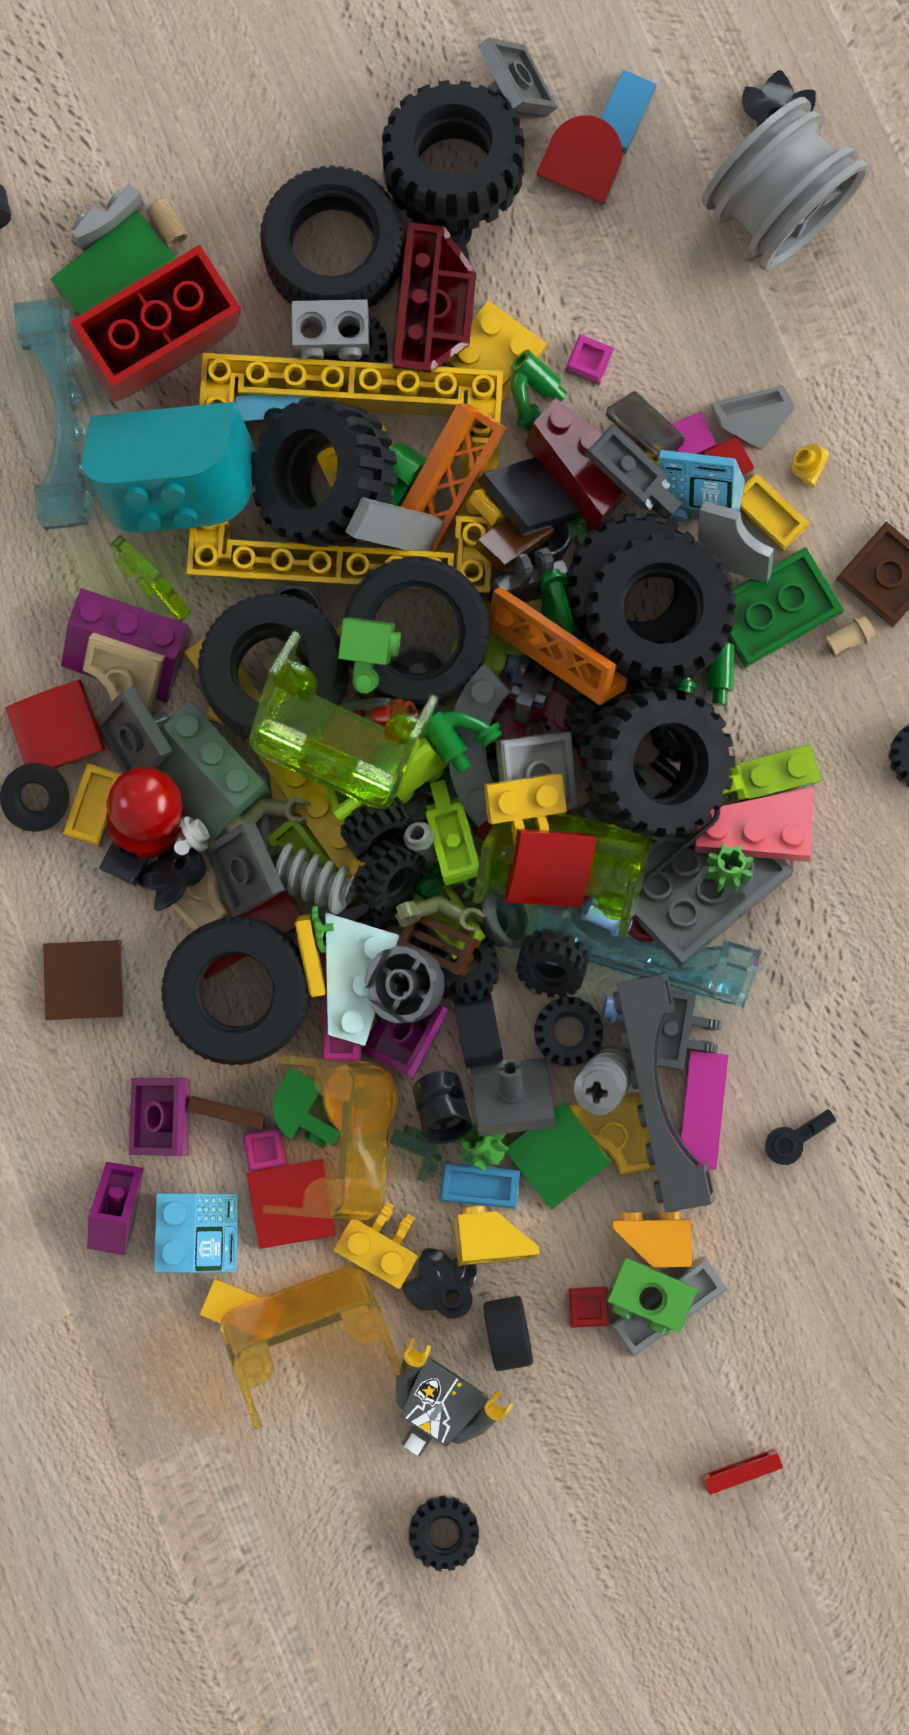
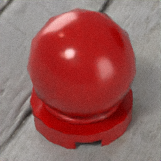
M152 766L133 767L120 775L110 788L106 801V825L108 836L115 847L118 849L121 847L127 852L137 854L136 857L138 858L157 857L170 850L181 830L180 821L182 820L183 801L179 787L169 774Z

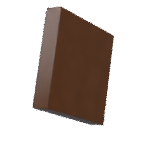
M886 521L838 575L836 580L891 627H894L909 610V540Z
M120 940L43 944L45 1020L123 1017Z

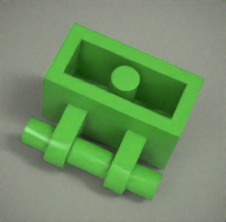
M353 617L343 619L338 659L355 661L353 686L358 692L369 693L377 687L379 676L373 669V663L387 665L391 657L398 656L401 632H394L395 623Z

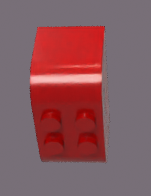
M199 244L71 320L69 337L109 399L115 402L135 394L216 345L236 327L241 308Z

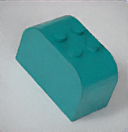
M225 402L90 416L82 456V467L110 521L118 529L126 532L189 529L224 523L243 510L251 495L253 484L252 472H254L255 464L251 462L253 451L257 452L236 403Z

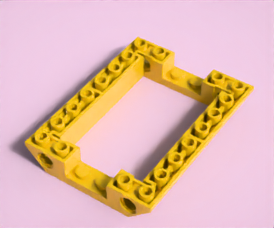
M203 353L199 405L225 402L236 403L235 396L243 395L312 397L316 399L321 397L356 406L367 412L450 417L457 404H470L500 423L503 370L437 367L431 373L395 369L393 364ZM478 420L470 432L474 447L485 445L493 432L491 428ZM499 442L458 516H456L455 554L448 552L331 545L320 547L298 543L232 540V518L217 525L190 528L186 574L187 576L357 586L363 578L383 564L401 558L423 557L438 560L452 566L466 576L479 593L489 594L492 563L475 548L477 540L491 531L494 526L471 504L469 498L473 491L482 488L478 481L483 472L498 468ZM464 443V445H463L461 451L467 449V448H466V443ZM481 451L475 452L477 459ZM468 454L461 456L459 479L468 477L472 469ZM464 483L459 484V491ZM420 587L405 588V589H415V590H431V589L420 588Z

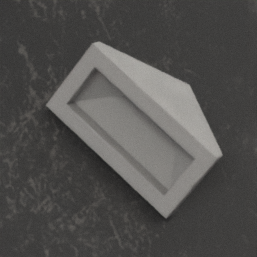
M779 386L712 403V410L722 428L762 450L792 413L794 404L785 387Z

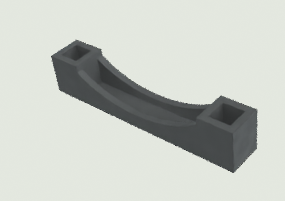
M665 972L622 981L617 984L618 991L613 992V1000L617 1014H623L626 1029L621 1030V1037L626 1052L631 1051L634 1067L629 1068L630 1080L633 1089H639L642 1104L637 1107L641 1127L648 1128L650 1142L646 1143V1154L650 1166L655 1165L658 1180L654 1181L658 1204L664 1203L666 1213L711 1205L716 1197L708 1161L700 1162L683 1143L668 1114L660 1085L658 1066L660 1035L666 1015L675 1010L668 974Z

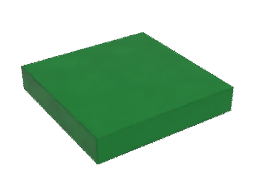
M565 1101L554 1109L555 1128L526 1131L507 1146L508 1150L505 1151L551 1210L612 1162Z

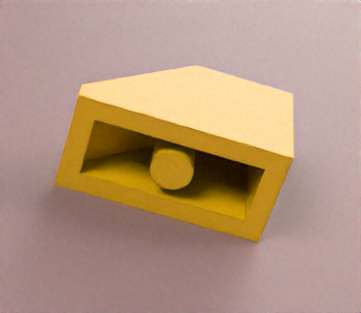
M485 1206L463 1208V1214L457 1215L453 1219L458 1266L534 1259L540 1254L538 1245L498 1212H486Z

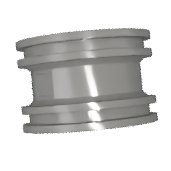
M799 97L787 103L757 127L716 172L707 185L701 199L702 204L708 210L715 209L714 216L720 223H726L735 218L750 232L753 238L747 250L754 258L762 256L760 263L766 271H771L784 264L822 231L854 197L871 171V165L866 159L856 162L858 151L853 146H846L837 151L821 136L820 130L824 123V116L819 111L810 112L812 106L805 97Z

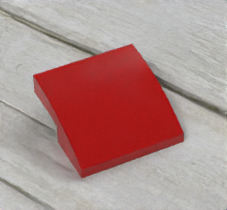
M82 680L51 688L5 707L24 764L41 763L57 769L66 764H76L106 750Z
M517 828L513 863H509L504 901L506 903L581 907L591 872L596 836L589 833Z

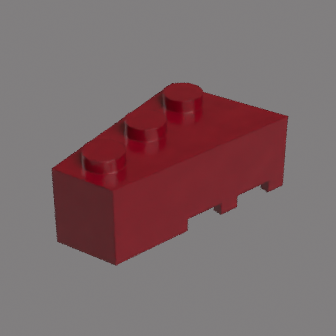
M555 398L533 423L525 446L541 462L581 510L580 514L587 523V530L589 532L593 529L599 530L603 522L609 518L627 494L584 455L602 435V432Z

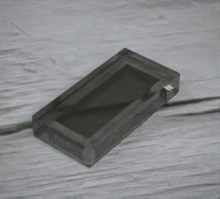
M636 391L631 392L607 407L606 417L655 462L659 461L660 450L675 451L684 445L685 436Z

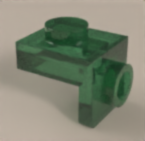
M406 1124L403 1130L395 1128L389 1142L390 1144L425 1157L417 1180L424 1182L427 1175L434 1177L442 1159V1155L436 1153L439 1145L425 1140L423 1131Z

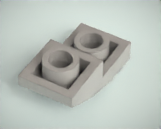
M127 184L122 192L117 191L111 197L107 204L106 213L96 205H93L88 213H81L73 225L72 232L77 247L82 250L90 248L136 210L139 212L144 206L140 192L130 184Z

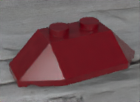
M407 222L393 336V368L431 373L470 345L477 273L461 249L451 239L450 233L443 226Z

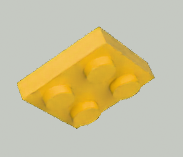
M488 300L472 320L469 347L445 362V364L453 368L503 370L501 405H503L512 394L511 381L514 371L511 369V365L515 358L527 349L540 358L547 349V343Z

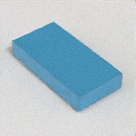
M623 70L601 119L614 128L619 136L622 152L626 154L656 90L657 84Z
M444 1162L440 1201L516 1209L520 1170L486 1167L484 1171H481L474 1165Z

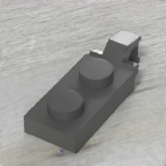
M611 424L585 452L584 455L637 505L646 511L653 509L666 520L682 504L668 491L671 486L666 480L668 476L615 425Z

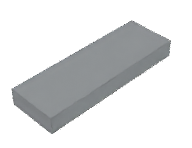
M362 497L345 532L353 538L408 551H430L444 521L435 515Z
M705 1257L675 1278L698 1289L686 1319L728 1290ZM659 1290L640 1303L641 1306L646 1309L655 1308L661 1299ZM638 1314L634 1315L633 1320L621 1316L610 1324L633 1357L665 1335L647 1327L649 1319Z

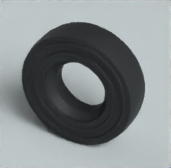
M28 763L13 770L4 780L0 791V804L7 819L16 827L30 832L44 831L55 826L66 814L70 801L69 788L63 776L54 768L41 763ZM36 783L46 789L49 802L44 810L32 811L25 807L21 800V792L25 785Z

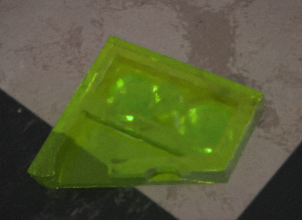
M119 535L109 544L119 556L114 562L129 578L133 574L138 577L135 583L149 598L155 595L180 622L191 613V610L163 575L125 538Z

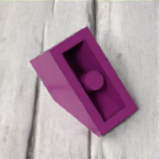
M106 1162L88 1217L87 1249L121 1255L126 1254L134 1228L144 1168Z

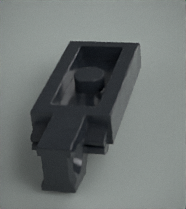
M524 654L513 678L509 698L516 700L515 710L511 719L525 724L528 721L533 706L542 709L544 704L547 703L558 676L526 654Z

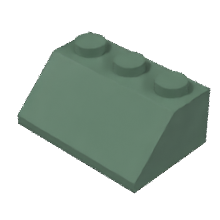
M191 701L161 727L160 730L173 751L156 769L169 774L181 791L183 808L194 820L199 819L206 826L210 838L214 842L228 833L225 827L234 818L243 815L258 799L267 798L272 794L265 782Z

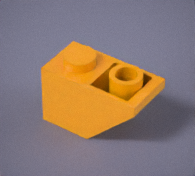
M681 1211L658 1212V1219H643V1212H620V1220H611V1228L653 1268L692 1267L691 1220L682 1219Z

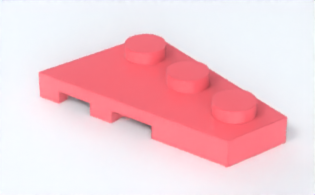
M814 787L721 806L717 822L695 841V852L719 854L721 844L725 843L727 848H736L742 845V852L747 857L809 862L811 857ZM711 809L710 813L713 818L715 811L714 809ZM696 824V832L699 831L704 825Z

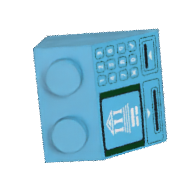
M660 450L659 468L668 476L666 480L671 485L668 491L682 503L668 519L682 523L689 522L690 518L699 519V510L704 501L740 511L745 479L736 459Z
M157 1193L154 1272L200 1273L237 1271L238 1194Z

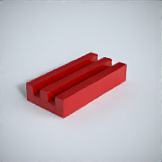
M771 1449L705 1473L701 1477L709 1495L780 1470L783 1466L778 1453Z

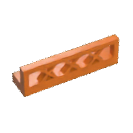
M470 404L456 405L401 505L403 508L426 513L429 508L431 515H435L438 518L445 516L444 524L430 550L431 552L439 550L456 516H458L507 428ZM478 420L491 428L493 432L485 445L474 447L470 432ZM464 443H466V448H467V449H466V450H463V451H460V450L462 449ZM481 451L477 459L475 452ZM468 454L472 469L468 477L456 480L452 465L457 457ZM447 476L448 483L442 484L445 477ZM464 483L458 492L457 485ZM450 487L453 503L449 510L438 513L434 497L438 490Z
M500 587L493 591L488 616L489 629L598 705L604 704L625 691L628 678L615 671L616 664L504 588Z

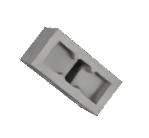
M368 300L292 301V346L295 357L301 356V359L322 360L324 356H339L342 360L352 361L360 359L361 355H370ZM348 325H353L360 329L359 333L352 338L342 336L340 331ZM310 326H317L322 330L321 334L313 339L302 335L303 331Z

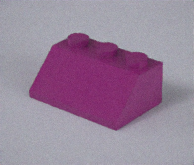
M80 588L67 625L61 667L96 678L83 671L89 637L93 632L164 655L165 659L156 699L168 703L185 656V651L193 634L189 625Z

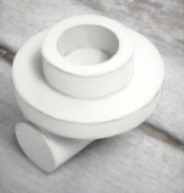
M188 816L180 821L181 830L174 845L175 852L185 855L190 847L203 852L207 849V839L210 837L206 826L199 819L193 820Z

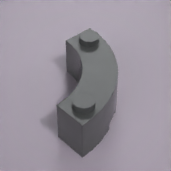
M484 662L464 687L454 711L471 715L490 725L498 706L510 693V688ZM456 727L454 728L455 732L468 749L464 755L472 766L459 774L452 763H449L450 776L462 806L479 828L488 819L483 784L495 783L496 780L489 765L487 746L483 748L480 742L476 743L474 740L478 734Z

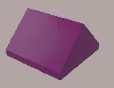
M439 1004L432 1014L417 1022L393 1023L379 1016L365 1046L362 1048V1052L414 1079L448 1015L449 1009Z
M131 1078L129 1155L189 1156L190 1111L186 1109L191 1097V1079Z

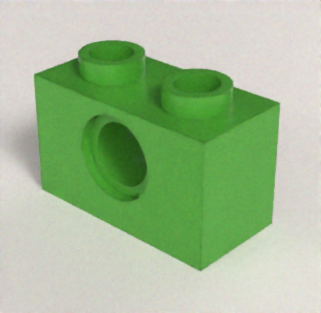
M623 1257L606 1300L613 1304L612 1312L630 1320H633L634 1315L638 1314L649 1319L647 1327L668 1336L671 1329L679 1333L681 1332L698 1289ZM647 1287L657 1288L661 1296L659 1304L652 1309L642 1307L639 1301L640 1293Z

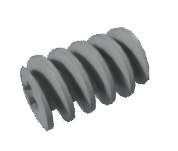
M288 843L281 851L275 867L284 889H288V893L293 897L301 895L302 899L307 903L315 900V904L322 909L329 906V911L332 914H340L355 896L354 888L358 886L354 883L355 877L361 876V874L355 872L351 879H347V866L343 865L337 873H333V860H328L323 868L319 867L321 860L319 854H314L308 862L306 861L307 849L301 848L296 856L292 855L294 845L293 843Z
M605 1047L591 1057L576 1078L574 1084L575 1098L586 1112L594 1115H605L617 1107L631 1086L629 1068L634 1067V1063L630 1055L616 1047Z

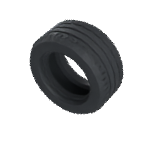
M335 165L329 166V168L320 166L321 168L318 169L315 167L311 171L306 170L302 174L298 173L294 176V179L287 180V183L283 184L280 190L274 193V197H271L269 205L265 209L266 213L263 214L262 218L263 222L261 223L260 231L261 248L272 284L276 287L278 293L285 300H288L291 305L292 301L368 300V307L370 309V306L378 304V301H381L384 295L390 292V288L394 286L401 269L404 241L401 218L395 202L390 198L389 193L384 191V187L377 184L375 179H371L367 174L363 175L358 170L354 171L353 168L344 169L343 166L335 167ZM331 209L347 211L362 219L371 230L374 238L372 249L364 263L350 273L334 277L315 274L303 267L292 253L293 239L301 224L314 214Z
M409 557L383 564L363 578L348 600L343 619L353 617L375 620L376 614L383 602L398 590L420 587L431 589L446 598L456 612L460 629L457 648L449 661L434 671L422 674L402 672L389 663L387 665L373 663V669L379 676V683L373 690L376 694L383 696V698H390V700L398 699L402 704L422 705L445 699L459 691L469 682L485 657L489 640V620L486 607L479 592L460 571L438 560ZM349 660L350 666L354 670L355 661Z

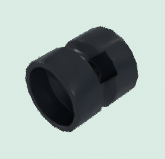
M436 1071L424 1075L414 1083L412 1091L417 1111L420 1112L419 1119L423 1135L427 1141L435 1144H448L460 1140L470 1132L472 1122L467 1103L464 1102L465 1096L460 1077L457 1074L449 1071Z

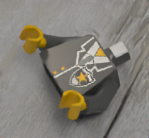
M411 1338L404 1352V1359L396 1375V1403L402 1409L400 1417L413 1425L401 1443L405 1448L421 1456L432 1438L446 1447L451 1442L462 1444L485 1433L496 1421H501L507 1416L513 1407V1403L511 1402L507 1407L499 1406L496 1399L501 1394L500 1391H495L488 1400L487 1394L429 1357L430 1345H427L424 1352H417L413 1348L415 1339Z

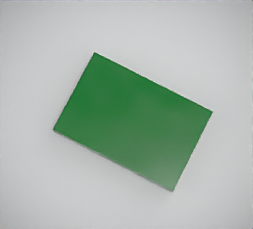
M136 210L50 280L78 315H81L177 257Z
M806 547L773 565L772 573L767 583L749 579L731 589L732 593L736 594V607L734 609V626L728 640L731 644L735 645L738 657L744 667L748 668L844 612V609Z

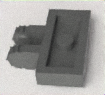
M548 547L537 551L535 555L536 565L534 567L527 554L517 555L513 563L515 572H507L495 579L488 600L491 604L493 591L500 587L524 603L540 599L543 593L540 588L541 576L551 569H559L568 576V569L563 560L554 563L552 552H550Z
M671 990L675 1010L666 1015L659 1043L658 1066L684 1070L687 1049L717 1053L718 1045L710 1041L689 1040L691 1025L715 1031L721 1030L722 1022L693 1016L696 994Z

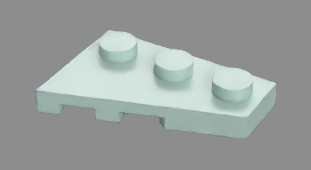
M325 912V924L333 923L334 931L326 932L327 1034L365 1046L375 1015V1011L369 1003V1000H372L369 988H365V977L368 967L378 953L396 947L399 935Z

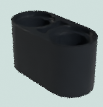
M483 992V999L478 1001L476 997L471 998V1003H465L464 999H460L458 1003L454 1002L466 1069L500 1063L504 1060L491 993Z

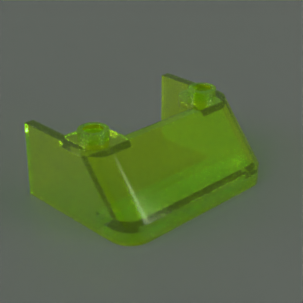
M293 631L268 673L249 736L251 747L260 756L372 808L386 809L390 807L424 738L439 698L431 694L419 718L405 713H396L389 718L385 727L315 695L318 686L316 676L306 666L293 661L301 634Z
M569 814L547 815L549 831L589 833L596 836L592 867L585 896L598 898L597 906L607 918L621 920L618 936L626 937L636 912L650 856L651 836L621 829L613 824ZM534 818L522 819L525 829H535ZM510 821L494 824L482 845L473 902L481 904L488 888H492L497 893L505 894L509 863H513L515 850Z

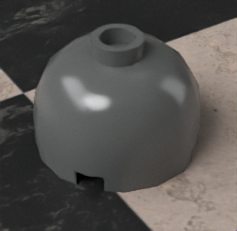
M396 946L378 953L369 964L365 977V988H369V994L372 999L369 1000V1003L381 1018L393 1023L417 1022L432 1014L441 1003L445 990L444 974L438 961L429 952L414 946Z

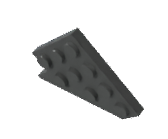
M614 832L610 836L609 842L624 856L648 835ZM655 836L628 859L626 864L618 869V880L624 885L636 884L689 838H661ZM694 841L642 887L632 891L621 890L615 886L612 876L604 881L603 888L623 908L628 910V914L633 916V919L681 968L791 877L794 869L782 859L753 857L752 866L747 869L753 874L750 883L740 881L737 893L732 888H723L721 891H717V884L714 878L706 879L707 869L712 867L707 863L709 853L695 852ZM728 865L726 870L731 871L733 866Z

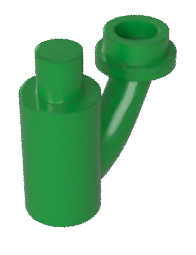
M527 349L521 352L511 365V369L514 371L511 388L519 414L517 426L530 431L533 423L542 413L536 404H529L527 384L542 398L550 396L553 400L556 398L560 402L564 400L567 392L560 386L561 378Z
M551 569L540 578V588L543 592L540 597L543 602L541 613L581 640L582 634L572 616L565 592L569 580L559 569Z
M726 643L718 658L711 666L708 665L707 690L713 692L712 705L726 706L728 692L734 689V644ZM688 677L683 679L681 684L668 685V688L694 694V690L697 689V683L691 682L692 679Z
M440 711L419 726L445 765L452 763L459 774L469 769L472 765L464 755L468 749L454 728L459 727L477 733L478 735L474 740L476 743L480 742L483 748L503 735L499 730L500 725L498 722L489 725L471 715L456 711L444 713Z

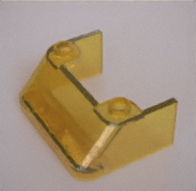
M277 1056V1064L315 1068L314 1082L317 1091L327 1099L344 1101L337 1179L321 1178L311 1182L304 1193L303 1207L266 1204L263 1205V1213L369 1220L376 1217L382 1211L385 1202L395 1087L392 1074L386 1068L378 1065Z
M353 1266L335 1269L233 1307L223 1315L220 1322L221 1335L254 1429L261 1428L262 1424L249 1389L263 1384L272 1374L273 1360L268 1347L337 1321L343 1320L348 1335L358 1343L368 1344L380 1340L391 1372L396 1376L404 1373L383 1314L366 1275L360 1269Z

